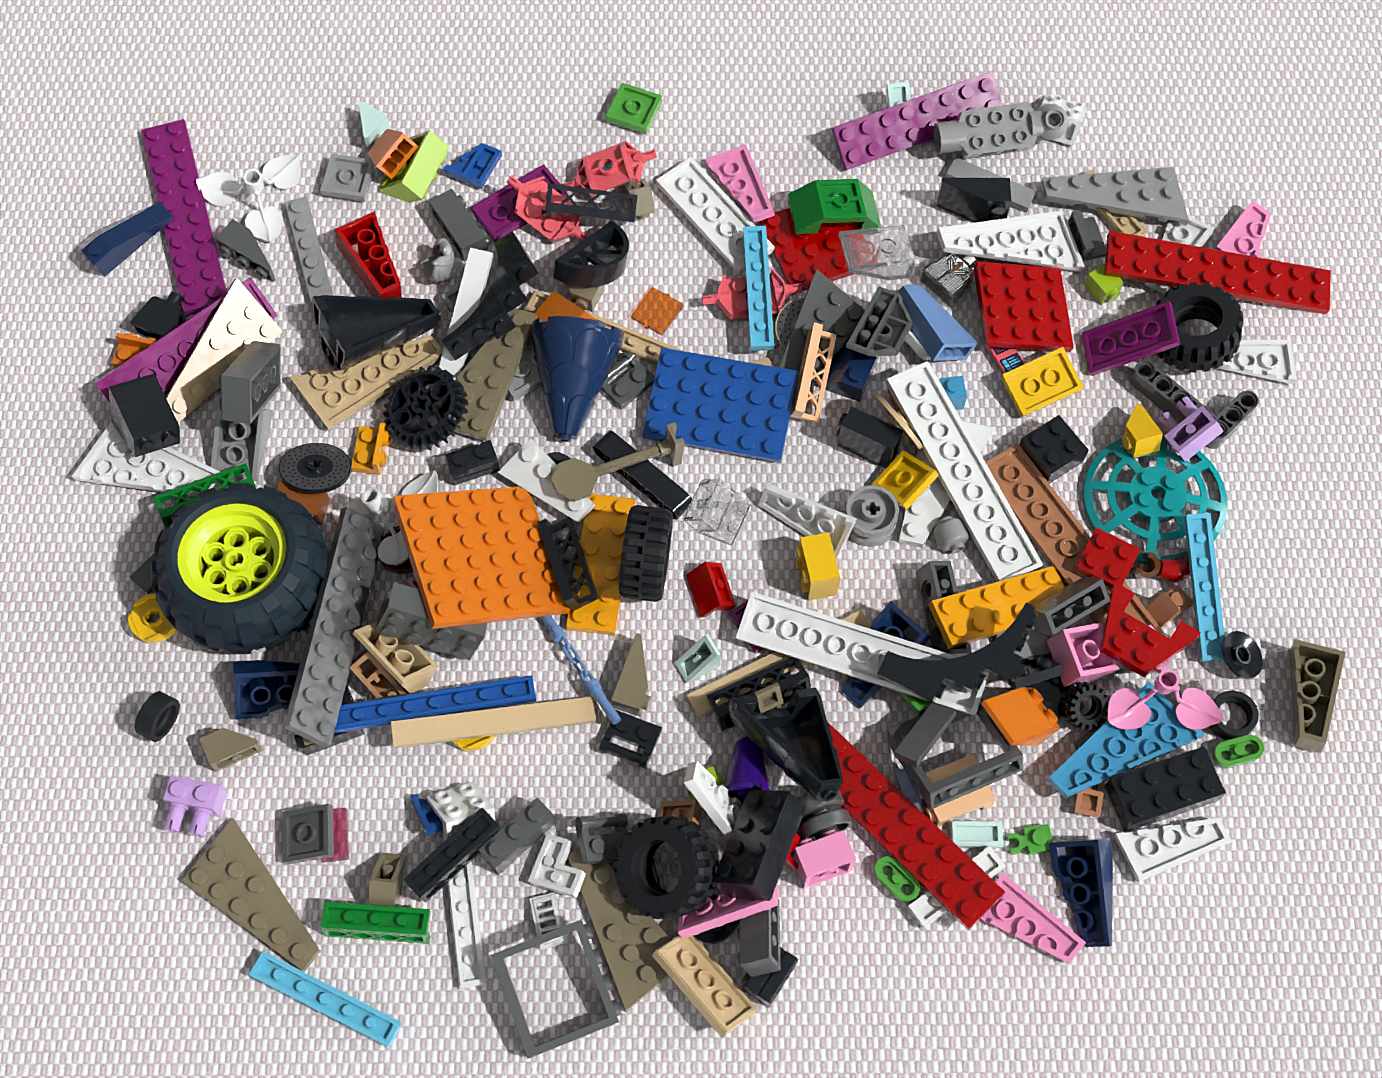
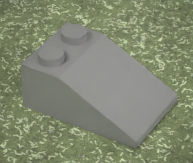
M217 404L210 467L222 472L246 463L253 481H257L270 434L272 410L262 409L253 422L248 424L222 420V411L219 410V404ZM245 473L235 476L237 479H247Z

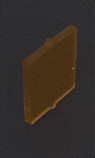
M652 287L632 313L631 319L644 325L645 329L649 328L663 336L683 309L684 304L670 297L669 293L665 294Z

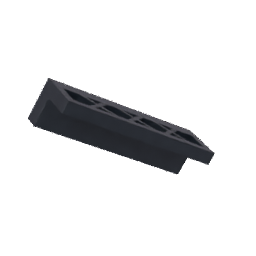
M547 183L546 201L543 202L542 211L635 222L638 195ZM552 189L562 190L567 198L561 203H552ZM566 190H567V191H574V192H573L571 195H569V194L566 192ZM578 192L584 193L589 199L583 206H577L572 200V197ZM589 194H597V195H595L593 198H591ZM600 195H605L611 202L605 209H599L594 202ZM610 196L619 198L613 201V199ZM623 198L631 199L630 213L622 212L616 203ZM569 200L572 203V205L564 203H566ZM590 203H592V205H593L595 208H591V207H587V206H588ZM614 206L617 211L609 209Z
M568 517L554 525L546 518L537 522L563 601L575 611L599 599L572 519ZM568 527L569 532L565 540L558 538L557 531ZM568 546L576 549L572 559L566 558L564 555ZM575 565L583 569L579 579L571 576ZM582 585L589 587L591 594L579 599L578 593Z
M791 657L706 695L709 704L716 714L717 723L721 731L735 726L729 716L730 702L720 708L716 703V700L722 697L730 699L742 697L744 695H740L739 692L740 689L745 687L753 688L752 693L747 696L754 695V692L768 687V685L761 684L762 680L767 677L776 678L773 684H779L783 703L791 700L795 690L811 688L810 676L800 660ZM794 665L799 671L793 675L783 674L785 669Z
M481 807L403 880L426 903L480 854L479 849L502 828Z

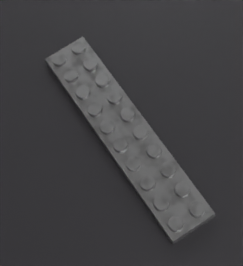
M348 506L342 508L327 561L325 578L322 580L284 723V728L324 748L331 746L350 671L349 667L351 666L357 638L353 633L361 627L378 558V547L385 528Z

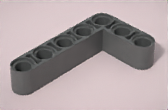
M1141 360L1135 365L1130 376L1132 386L1163 412H1170L1178 424L1186 419L1183 413L1176 407V403L1179 401L1184 406L1186 405L1182 398L1189 397L1197 408L1203 405L1152 362ZM1249 390L1242 391L1218 415H1215L1204 406L1224 431L1219 437L1217 436L1208 443L1206 447L1210 449L1219 448L1250 418L1259 403L1258 396L1254 392Z

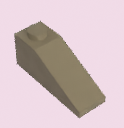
M636 633L611 703L614 709L640 717L643 710L647 711L651 696L648 693L641 634Z

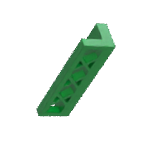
M247 464L233 467L153 496L165 528H169L172 524L171 515L181 505L186 504L189 506L200 499L199 495L193 499L185 498L189 492L197 491L201 493L208 490L211 484L216 482L222 483L221 488L217 489V491L228 489L231 483H249L256 489ZM245 473L247 478L239 482L232 481L234 476ZM170 499L176 500L173 506L163 509L161 502Z
M325 902L320 928L326 937L430 944L431 936L428 929L431 911L430 909Z

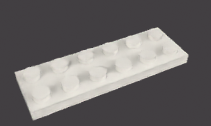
M690 157L656 179V185L737 274L740 275L745 272L743 227L755 225L696 161ZM767 239L769 255L774 252L775 246Z

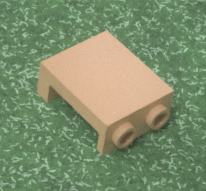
M972 754L928 771L926 775L934 783L979 763L975 755ZM988 785L939 807L930 809L918 791L920 799H923L927 807L925 808L926 816L937 827H941L944 822L982 808V810L990 808L996 801Z

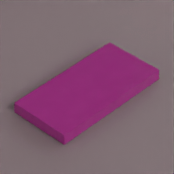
M545 164L518 179L521 183L525 184L543 176L545 177L544 182L561 185ZM510 185L470 207L478 222L494 242L528 224L514 213L517 190ZM554 189L564 198H567L562 190ZM541 210L542 215L545 214L546 212H548V211H542V210Z
M1169 301L1082 332L1088 369L1092 376L1180 345L1174 312Z

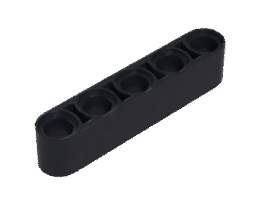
M611 430L602 436L592 447L597 456L605 463L638 452ZM649 460L616 471L659 508L669 509L673 513V519L678 520L694 503L692 497Z

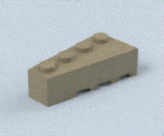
M1294 639L1290 648L1295 747L1321 753L1327 742L1346 652Z

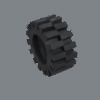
M1084 681L1083 683L1076 682V686H1069L1068 688L1071 692L1065 691L1063 695L1067 696L1066 700L1061 699V703L1065 705V707H1061V712L1066 713L1063 717L1070 724L1087 730H1092V727H1100L1098 722L1104 724L1106 720L1103 716H1107L1108 713L1106 711V708H1108L1106 701L1110 700L1109 696L1105 694L1106 691L1099 686ZM1089 696L1092 699L1091 708L1085 715H1082L1079 709L1080 704L1085 697Z

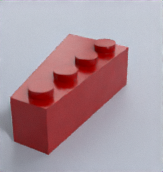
M375 211L336 228L337 247L372 297H402L401 283L389 255V250L384 241Z

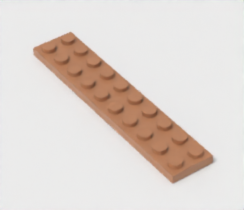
M1017 443L986 461L985 463L1023 530L1048 563L1057 569L1066 587L1084 577L1085 575L1074 569L1091 537L1021 446ZM1124 581L1122 586L1132 591ZM1105 585L1109 598H1111L1112 588ZM1134 594L1124 612L1147 626L1152 625L1157 632L1162 634L1163 630ZM1109 602L1088 614L1095 624L1102 623L1103 627L1105 626Z

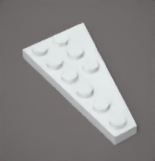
M111 421L72 477L77 481L167 492L220 473V471L170 447L134 457ZM216 482L211 484L209 489L213 487L216 490L220 489L222 483ZM192 491L187 496L197 497L199 492Z
M962 421L981 453L995 428ZM923 449L918 450L916 458L933 468ZM938 477L907 510L905 509L899 543L922 548L934 530L935 524L948 507L951 499Z

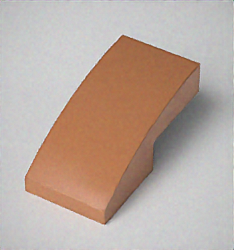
M1104 782L1075 794L1074 813L1100 818L1104 792H1102Z

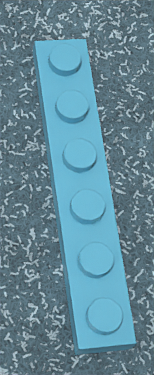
M766 226L743 227L751 351L774 350Z
M1211 513L1186 514L1184 516L1196 630L1201 632L1197 638L1200 662L1224 660L1222 642L1225 634Z
M262 951L249 973L254 979L390 1048L403 1024L395 1018Z

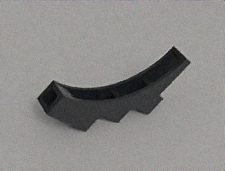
M513 231L494 243L497 250L498 264L493 283L476 310L457 329L441 340L455 360L493 335L496 339H499L516 327L509 312L528 300L520 286L539 274Z
M1025 603L1014 622L998 638L977 651L945 660L912 659L888 651L877 675L879 678L932 703L935 702L936 698H942L947 685L943 684L944 681L972 694L975 688L980 690L986 675L982 674L983 671L1012 684L1014 678L1020 679L1025 665L1021 664L1023 657L1015 654V652H1021L1027 639L1023 635L1027 628L1032 629L1037 619V615L1034 614L1035 606Z

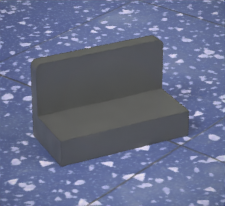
M1081 210L1073 211L1068 225L1082 261L1105 257L1106 247L1095 218H1083Z

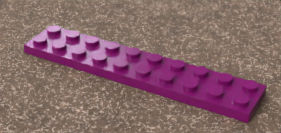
M185 119L141 129L157 200L174 217L172 221L164 226L178 291L183 297L181 302L182 308L186 316L198 313L226 294L227 288L205 198L203 197L202 189L199 191L196 179H199V174Z

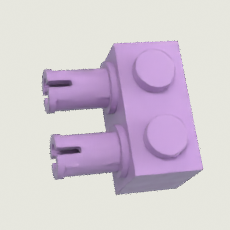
M1189 397L1182 398L1186 404L1185 406L1181 401L1176 404L1177 409L1186 417L1181 423L1178 424L1170 412L1163 414L1167 421L1161 416L1157 419V423L1167 432L1164 437L1185 462L1224 432L1203 405L1197 408Z
M170 775L163 798L170 808L163 829L179 833L185 811L194 812L188 834L204 838L209 817H220L227 792L219 784Z

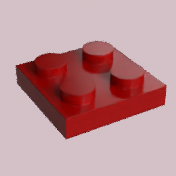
M1096 527L1074 570L1087 577L1103 579L1104 584L1110 588L1113 587L1115 582L1123 585L1140 548Z

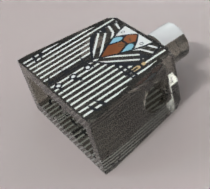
M948 253L924 267L920 281L952 308L973 282L974 270L972 268L976 263V259L974 256L969 255L961 259L955 253Z

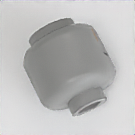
M948 516L935 524L936 527L933 530V535L942 551H951L952 554H955L965 548L964 544L968 541L969 535L960 519Z

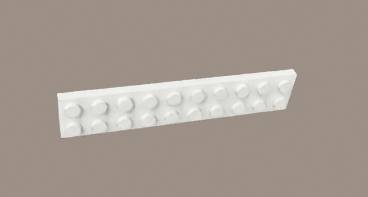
M924 362L888 378L885 382L914 435L922 444L925 455L933 469L938 473L940 482L996 582L1040 569L1043 566L1042 561L929 362Z
M755 592L750 594L736 635L737 640L923 700L926 699L878 677L877 672L887 652L890 651L900 656L919 660H945L958 657ZM983 671L982 674L986 675L980 690L975 688L973 694L944 681L943 684L947 685L942 698H936L934 703L976 716L989 673Z

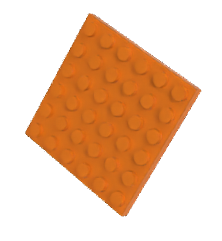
M506 487L396 495L393 497L391 502L432 629L568 614L571 608L563 601L537 524L540 518L531 493L524 488Z

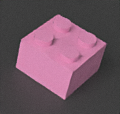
M1102 623L1064 629L1047 640L1054 661L1062 665L1064 674L1060 675L1064 687L1076 685V682L1083 683V681L1100 680L1120 669L1117 661L1100 651L1104 632Z
M836 829L824 833L821 839L813 841L810 838L797 844L798 847L795 848L793 859L799 865L797 873L804 889L852 871L856 857L844 830L837 832Z

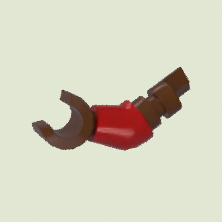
M1144 552L1143 558L1149 564L1147 571H1143L1139 566L1130 569V574L1138 579L1157 576L1169 581L1180 582L1190 577L1189 560L1186 555L1181 558L1159 560L1154 553Z

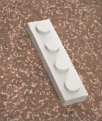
M991 846L972 859L991 878L1006 868ZM926 892L907 907L923 929L948 911L929 892Z

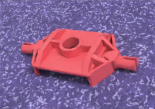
M627 141L581 158L575 179L563 183V185L606 191L636 180L638 184L641 180L644 163L657 158L656 151L652 149L641 153V151H637ZM607 163H613L611 169L603 170ZM589 194V195H590L591 198H593L596 194Z
M513 175L508 178L506 183L517 190L514 213L549 241L557 243L569 237H575L582 242L589 237L578 227L580 215L553 212L552 217L542 215L541 210L543 202L546 201L547 183L544 182L545 177L542 176L525 184L521 183ZM552 189V203H561L566 199L556 190ZM567 201L566 203H564V204L572 205V203L569 202V201Z
M771 269L769 277L772 314H779L789 294L802 293V284H785V281L774 269ZM723 275L717 293L702 295V304L716 303L730 320L749 318L748 301L746 299V277L726 279V275Z

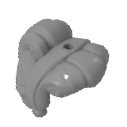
M442 237L436 239L432 247L433 256L420 262L421 266H423L425 277L437 283L452 279L461 271L463 266L462 260L454 257L451 244Z

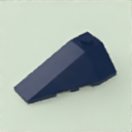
M158 202L96 230L80 243L78 247L106 277L172 221L174 217L161 202Z
M846 343L831 360L825 390L860 402L879 357H870L846 348Z
M892 601L878 614L871 625L872 630L923 646L931 638L926 631ZM849 676L842 692L857 706L862 708L883 686Z
M264 660L233 661L236 720L263 718L269 716L273 711L282 708L284 710L288 709V703L291 701L300 663Z
M1110 838L1050 842L1052 870L1055 877L1059 878L1064 890L1062 892L1065 900H1068L1074 914L1073 920L1081 939L1086 942L1084 946H1112L1113 859Z

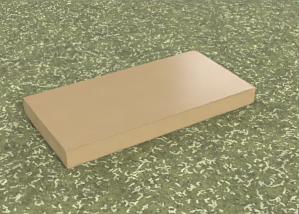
M678 935L653 953V958L721 1038L737 1028L758 1010L694 935L684 939Z

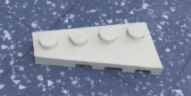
M1188 216L1189 222L1187 226L1180 225L1179 221L1170 220L1162 240L1202 247L1212 235L1213 227ZM1145 282L1146 286L1164 295L1170 289L1169 286Z
M771 484L764 489L758 504L805 536L829 532L836 556L842 552L857 518Z
M698 761L689 763L684 777V784L687 790L691 791L698 800L700 807L708 813L713 824L720 829L728 842L741 810V801L736 797L730 798L728 796V789L725 786H717L715 777Z

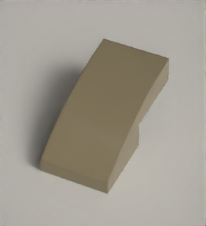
M778 683L754 692V697L758 702L755 712L760 711V713L772 709L782 708L781 704H784Z

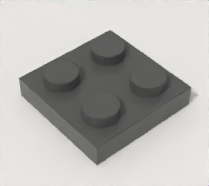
M323 804L282 812L283 863L289 865L334 857L332 805Z

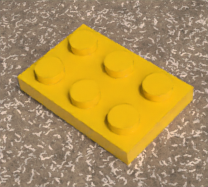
M1063 347L1000 376L1021 418L1084 389Z

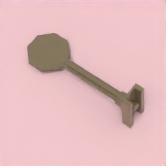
M673 422L666 425L665 440L656 443L655 446L596 467L576 458L558 463L551 478L557 495L574 502L591 496L598 477L659 455L660 457L668 455L673 467L682 464L685 441L683 438L675 439L676 423Z

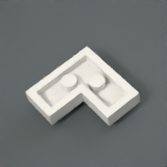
M547 834L528 882L533 886L577 898L586 873L583 870L565 866L573 843L568 839Z

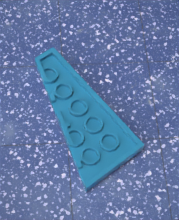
M1148 681L1137 693L1142 699L1155 687ZM1157 692L1144 703L1151 710V716L1145 725L1138 729L1123 730L1112 726L1107 721L1047 781L1066 799L1113 776L1122 774L1194 742L1205 734L1201 730H1191L1181 725L1175 715L1176 707L1163 694Z

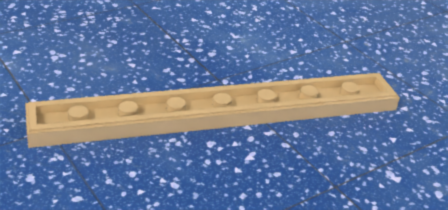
M534 290L525 306V311L535 313L548 298V295ZM586 311L597 321L604 322L605 328L611 329V326H615L624 333L621 352L626 353L629 350L636 358L657 366L661 347L683 351Z
M862 610L841 619L871 629ZM773 652L687 694L686 698L699 719L713 712L706 695L791 657ZM800 660L803 667L810 664L808 662ZM796 666L785 669L783 674L788 675L796 671ZM767 677L762 680L761 684L768 685L774 682L776 678ZM742 688L739 694L745 696L751 693L753 688ZM722 697L716 700V703L720 708L729 704L731 699Z
M590 696L392 721L391 729L394 748L589 724L596 722L593 697Z

